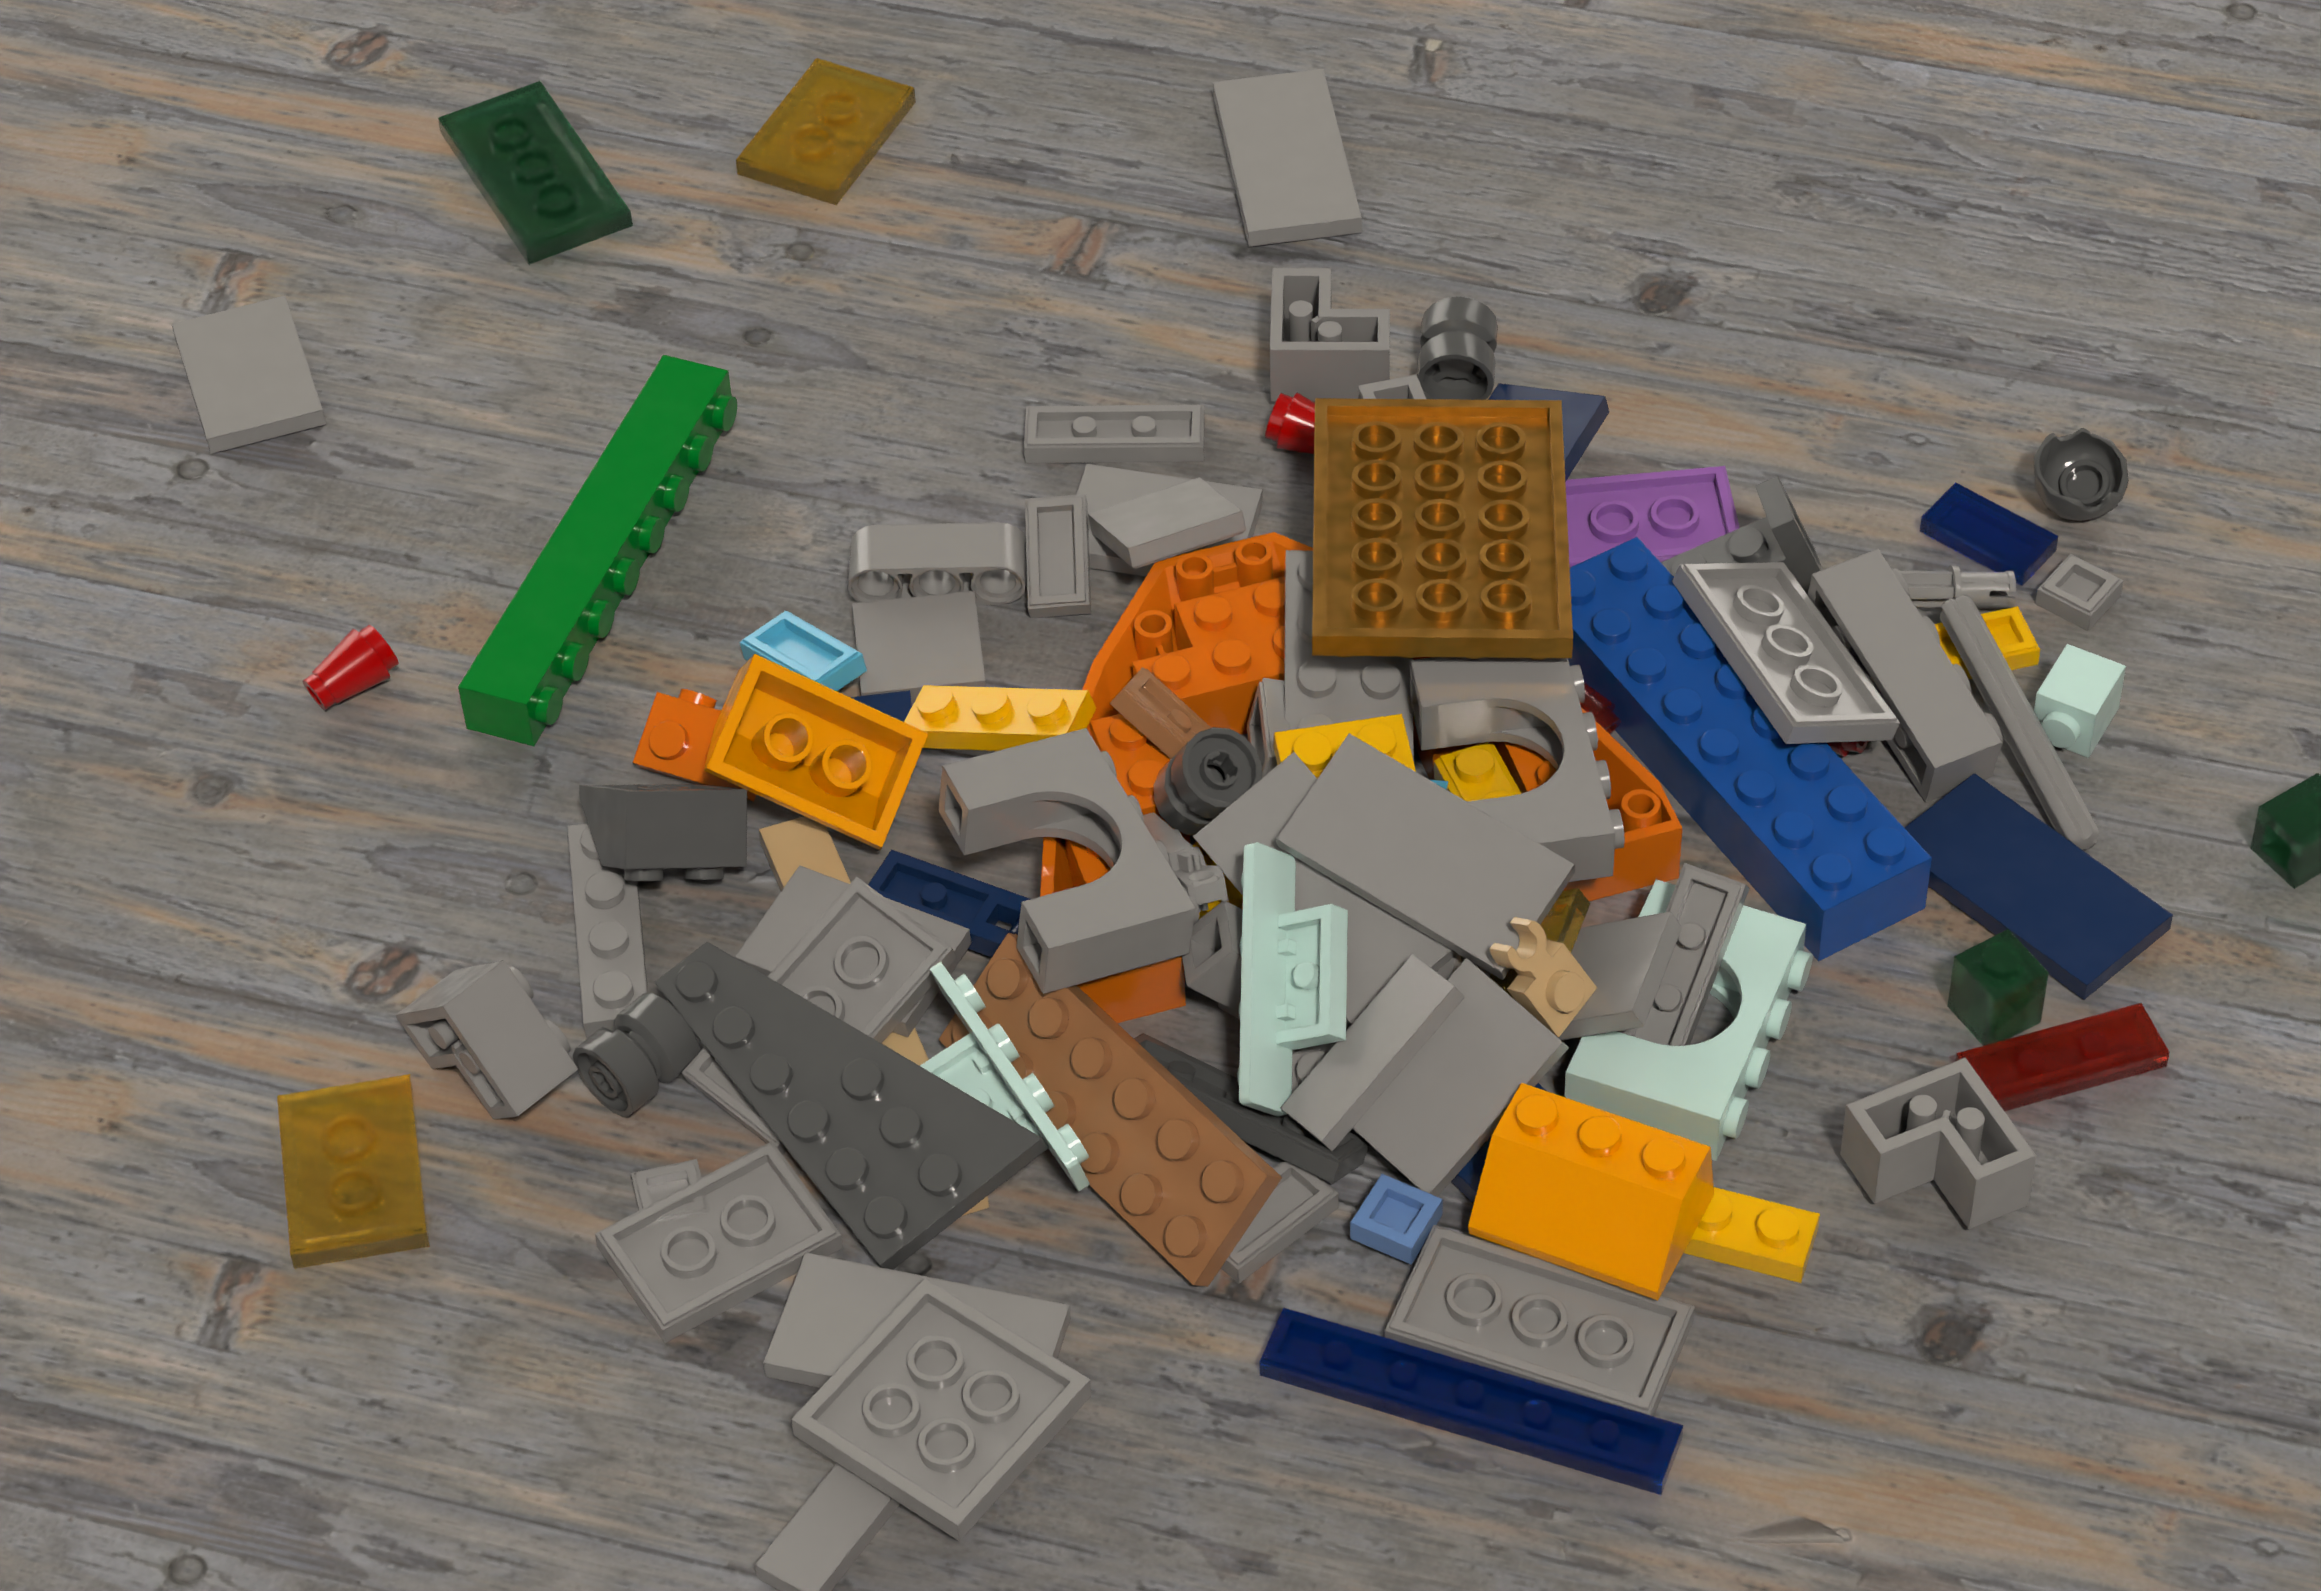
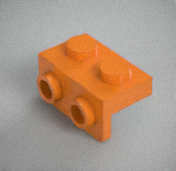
M681 689L678 698L657 692L633 763L642 769L693 784L743 789L704 771L714 727L721 713V710L714 709L717 700L688 689ZM747 790V800L754 802L756 794Z

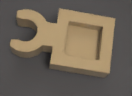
M1514 917L1510 923L1519 934L1520 941L1517 950L1509 945L1493 943L1490 947L1491 956L1499 966L1514 969L1517 972V977L1507 988L1513 998L1559 1038L1597 987L1564 943L1547 940L1545 931L1539 923L1533 920Z

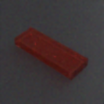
M2138 1003L1956 1053L1955 1061L1966 1058L2002 1109L2008 1111L2167 1067L2170 1052L2143 1004Z

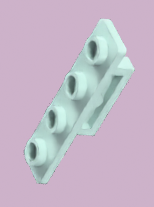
M1256 842L1244 846L1243 873L1241 877L1243 912L1242 936L1240 940L1242 956L1241 1000L1238 1010L1240 1019V1060L1237 1081L1239 1085V1101L1242 1105L1275 1116H1282L1287 1114L1280 1107L1292 1095V1051L1346 1040L1348 910L1328 904L1295 911V858L1292 855Z
M942 962L931 967L930 971L942 994L969 1034L920 1066L1042 1137L1078 1192L1090 1185L1080 1165L1090 1158L1089 1154L1068 1123L1058 1130L1053 1125L1046 1112L1055 1106L1037 1077L1031 1073L1022 1079L1011 1062L1019 1058L1020 1055L1000 1024L997 1023L987 1029L977 1013L986 1006L965 974L954 980Z

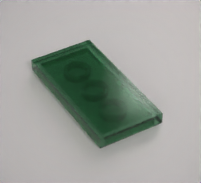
M541 81L438 118L442 136L528 265L633 226L630 209Z

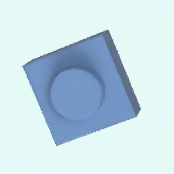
M1381 1174L1350 1222V1239L1412 1265L1425 1244L1433 1225H1437L1442 1217L1443 1199Z

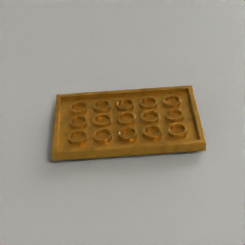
M1315 398L1312 656L1466 657L1470 659L1483 657L1572 658L1573 625L1562 400Z

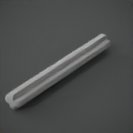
M1967 595L1959 596L1956 599H1948L1942 604L1943 611L1940 613V619L2055 831L2082 850L2092 848L2097 843L2096 838L2099 835V829L1974 601Z

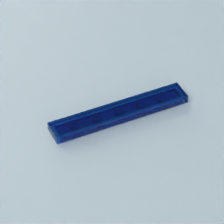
M1283 1308L1259 1362L1260 1376L1658 1495H1662L1683 1437V1425L1287 1308Z

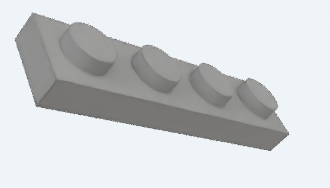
M588 823L567 826L582 1014L586 1039L601 1027L614 1031L616 1015L642 994L648 993L638 881L625 880V869L602 866Z

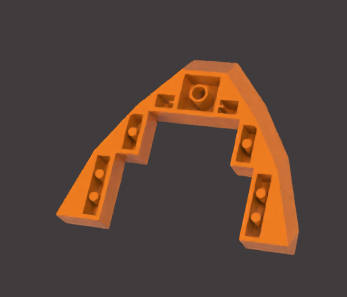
M1271 532L1173 556L1155 562L1093 660L1082 690H1089L1096 706L1087 730L1099 750L1107 751L1111 756L1119 783L1127 796L1133 795L1138 800L1143 815L1154 812L1165 821L1160 816L1154 802V783L1159 771L1171 759L1119 713L1110 702L1143 667L1148 669L1211 728H1226L1241 735L1246 734V726L1259 682H1262L1263 678L1284 681L1286 550L1313 551L1312 547L1276 532ZM1415 657V658H1413V660H1415V659H1423V658H1430V657ZM1413 718V745L1429 780H1435L1434 761L1440 758L1441 755L1482 744L1475 743L1421 751ZM1597 722L1598 748L1593 753L1596 761L1605 760L1607 763L1611 782V797L1606 800L1609 810H1620L1625 843L1624 848L1614 850L1613 876L1568 882L1560 894V909L1651 886L1656 879L1667 882L1679 878L1682 826L1659 780ZM1488 742L1494 744L1521 793L1541 786L1556 772V769L1546 758L1530 748L1509 742ZM1180 832L1182 837L1190 843V835ZM1043 837L1040 897L1091 883L1104 876L1111 868L1096 852L1082 844L1062 838ZM1182 956L1077 985L1117 1023L1186 1006Z

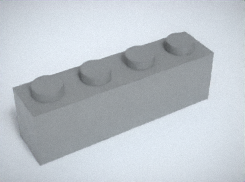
M1879 549L1813 573L1807 595L1900 722L1893 739L1887 740L1925 803L1948 794L1974 773L1984 780L1992 777L2003 743L2000 727L1990 713H1983L1971 694L1970 682L1965 671L1958 664H1952L1940 646L1939 634L1932 620L1927 616H1921L1910 599L1908 585L1902 573L1896 568H1890Z

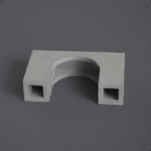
M1430 657L1410 660V699L1421 751L1482 742H1509L1536 751L1556 769L1555 774L1548 781L1531 791L1518 795L1467 802L1575 864V873L1569 882L1613 876L1614 850L1624 848V827L1620 810H1609L1606 799L1611 797V782L1607 763L1605 760L1596 761L1593 751L1598 748L1597 728L1593 713H1582L1580 703H1584L1585 690L1580 666H1570L1568 658L1483 657L1470 659L1466 657Z
M1087 728L942 765L938 811L963 855L1029 838L1056 837L1071 840L1090 848L1102 857L1111 868L1104 876L1091 883L1021 902L1017 949L1043 994L1189 954L1193 925L1199 921L1197 899L1194 896H1188L1187 891L1181 885L1170 866L1166 846L1161 840H1154L1144 824L1143 813L1138 800L1133 795L1127 796L1117 779L1115 765L1107 751L1099 750Z

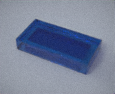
M1956 482L1921 516L1920 532L1995 572L2013 571L2016 583L2022 586L2057 550L2058 535Z

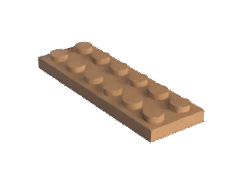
M1008 933L974 984V988L986 1006L977 1013L987 1029L997 1023L1000 1024L1020 1055L1019 1058L1011 1062L1022 1079L1033 1073L1052 1100L1055 1107L1047 1111L1046 1114L1058 1130L1068 1123L1083 1144L1090 1158L1080 1165L1090 1186L1192 1285L1208 1287L1276 1188L1282 1176L1077 985L1043 994L1017 949L1018 935ZM956 1013L938 1039L946 1048L969 1034Z

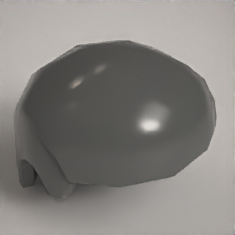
M2080 428L2073 434L2061 437L2051 433L2045 437L2034 456L2035 489L2047 509L2062 518L2071 520L2093 519L2112 511L2123 499L2129 482L2127 459L2111 440L2093 433L2091 434L2085 428Z

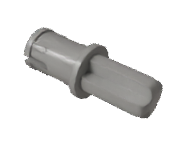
M1950 565L1948 571H1900L1906 580L1910 599L1915 607L1942 608V604L1948 599H1956L1962 595L1970 597L1977 608L2006 609L2014 607L2015 597L2009 596V591L2016 592V579L2013 571L1962 572L1958 565Z

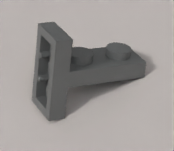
M1778 476L1755 485L1766 514L1765 518L1661 562L1673 576H1675L1680 564L1784 562L1790 572L1794 573L1806 594H1808L1812 574L1823 570L1815 547Z

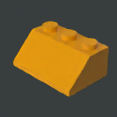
M754 654L738 670L714 727L704 771L880 850L883 847L929 733Z
M1521 1083L1492 1134L1468 1224L1469 1234L1658 1301L1714 1196L1711 1147Z

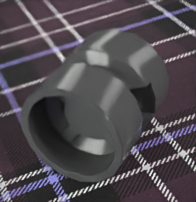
M1451 297L1433 303L1424 312L1420 331L1421 351L1418 357L1417 377L1426 399L1486 400L1491 395L1495 380L1496 361L1494 352L1497 346L1498 325L1496 316L1488 306L1475 299Z
M1213 727L1197 733L1158 773L1154 783V802L1160 816L1172 828L1178 829L1184 834L1195 835L1262 779V763L1255 747L1243 735L1231 729Z
M651 992L642 994L616 1015L614 1031L601 1027L576 1047L573 1052V1060L578 1068L577 1071L590 1092L606 1108L622 1117L631 1116L653 1098L659 1090L658 1081L669 1083L681 1075L682 1071L700 1052L699 1043L683 1016L670 1003Z

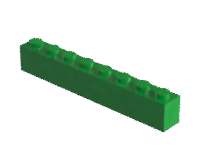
M667 355L661 357L459 684L458 689L466 729L535 746L547 724L552 725L556 722L561 712L563 698L573 681H579L583 677L588 665L589 654L599 637L604 638L610 632L617 607L625 595H631L635 590L641 567L649 554L656 553L660 548L665 527L674 512H680L684 508L689 494V487L698 472L705 471L709 466L714 445L723 431H729L734 424L737 414V399L731 394L728 370Z

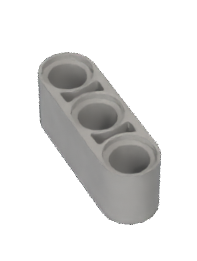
M1008 523L871 525L856 531L851 539L848 590L857 602L975 591L976 605H1001L1019 599L1025 591L1026 537L1018 527Z

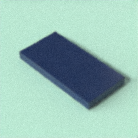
M1975 773L1905 827L1909 834L1932 857L1928 884L1930 888L2083 1000L2094 993L2171 928L2172 913Z

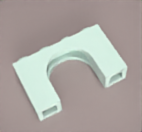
M1656 879L1638 917L1665 913L1676 885ZM1743 905L1710 994L1722 1002L1733 1016L1734 1021L1731 1025L1712 1039L1686 1046L1657 1044L1617 1031L1584 1036L1581 1038L1565 1073L1564 1097L1710 1146L1712 1160L1717 1161L1727 1136L1737 1139L1742 1131L1749 1106V1101L1744 1099L1749 1086L1759 1089L1763 1083L1770 1060V1050L1766 1049L1770 1038L1780 1040L1786 1030L1792 1008V1002L1787 1001L1792 989L1802 991L1808 979L1813 954L1804 951L1806 924Z

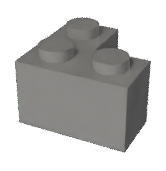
M1272 268L1270 323L1271 401H1276L1280 393L1294 397L1297 392L1311 401H1315V398L1358 399L1359 385L1390 379V309H1332L1331 268Z
M504 960L454 970L395 1015L430 1067L435 1069L456 1065L493 1119L519 1116L578 1070L568 1055L571 1048L564 1033L553 1022L543 1018L531 1000L534 993L528 980L518 969L508 966Z
M1966 1058L1846 1105L1840 1155L1874 1204L1934 1180L1968 1229L2028 1206L2036 1154Z

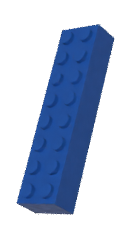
M1638 537L1570 567L1573 650L1572 658H1568L1570 666L1579 665L1581 668L1585 697L1778 916L1806 924L1804 946L1813 954L1818 962L1925 909L1932 857L1827 743L1785 744L1673 584L1674 576Z

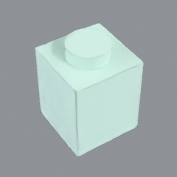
M2069 644L2065 646L2037 691L2034 712L2053 746L2067 749L2087 758L2090 757L2119 709L2126 669L2125 665Z

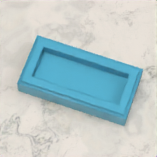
M788 611L782 612L739 642L745 660L748 661L754 654H757L835 691L840 690L867 671L862 653Z

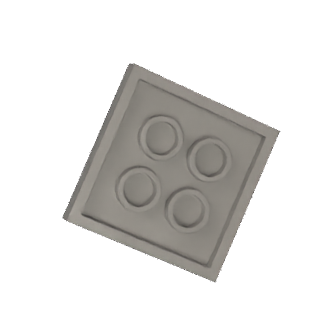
M924 1278L791 1419L793 1435L960 1542L1090 1398L1091 1382L1089 1378L927 1278Z

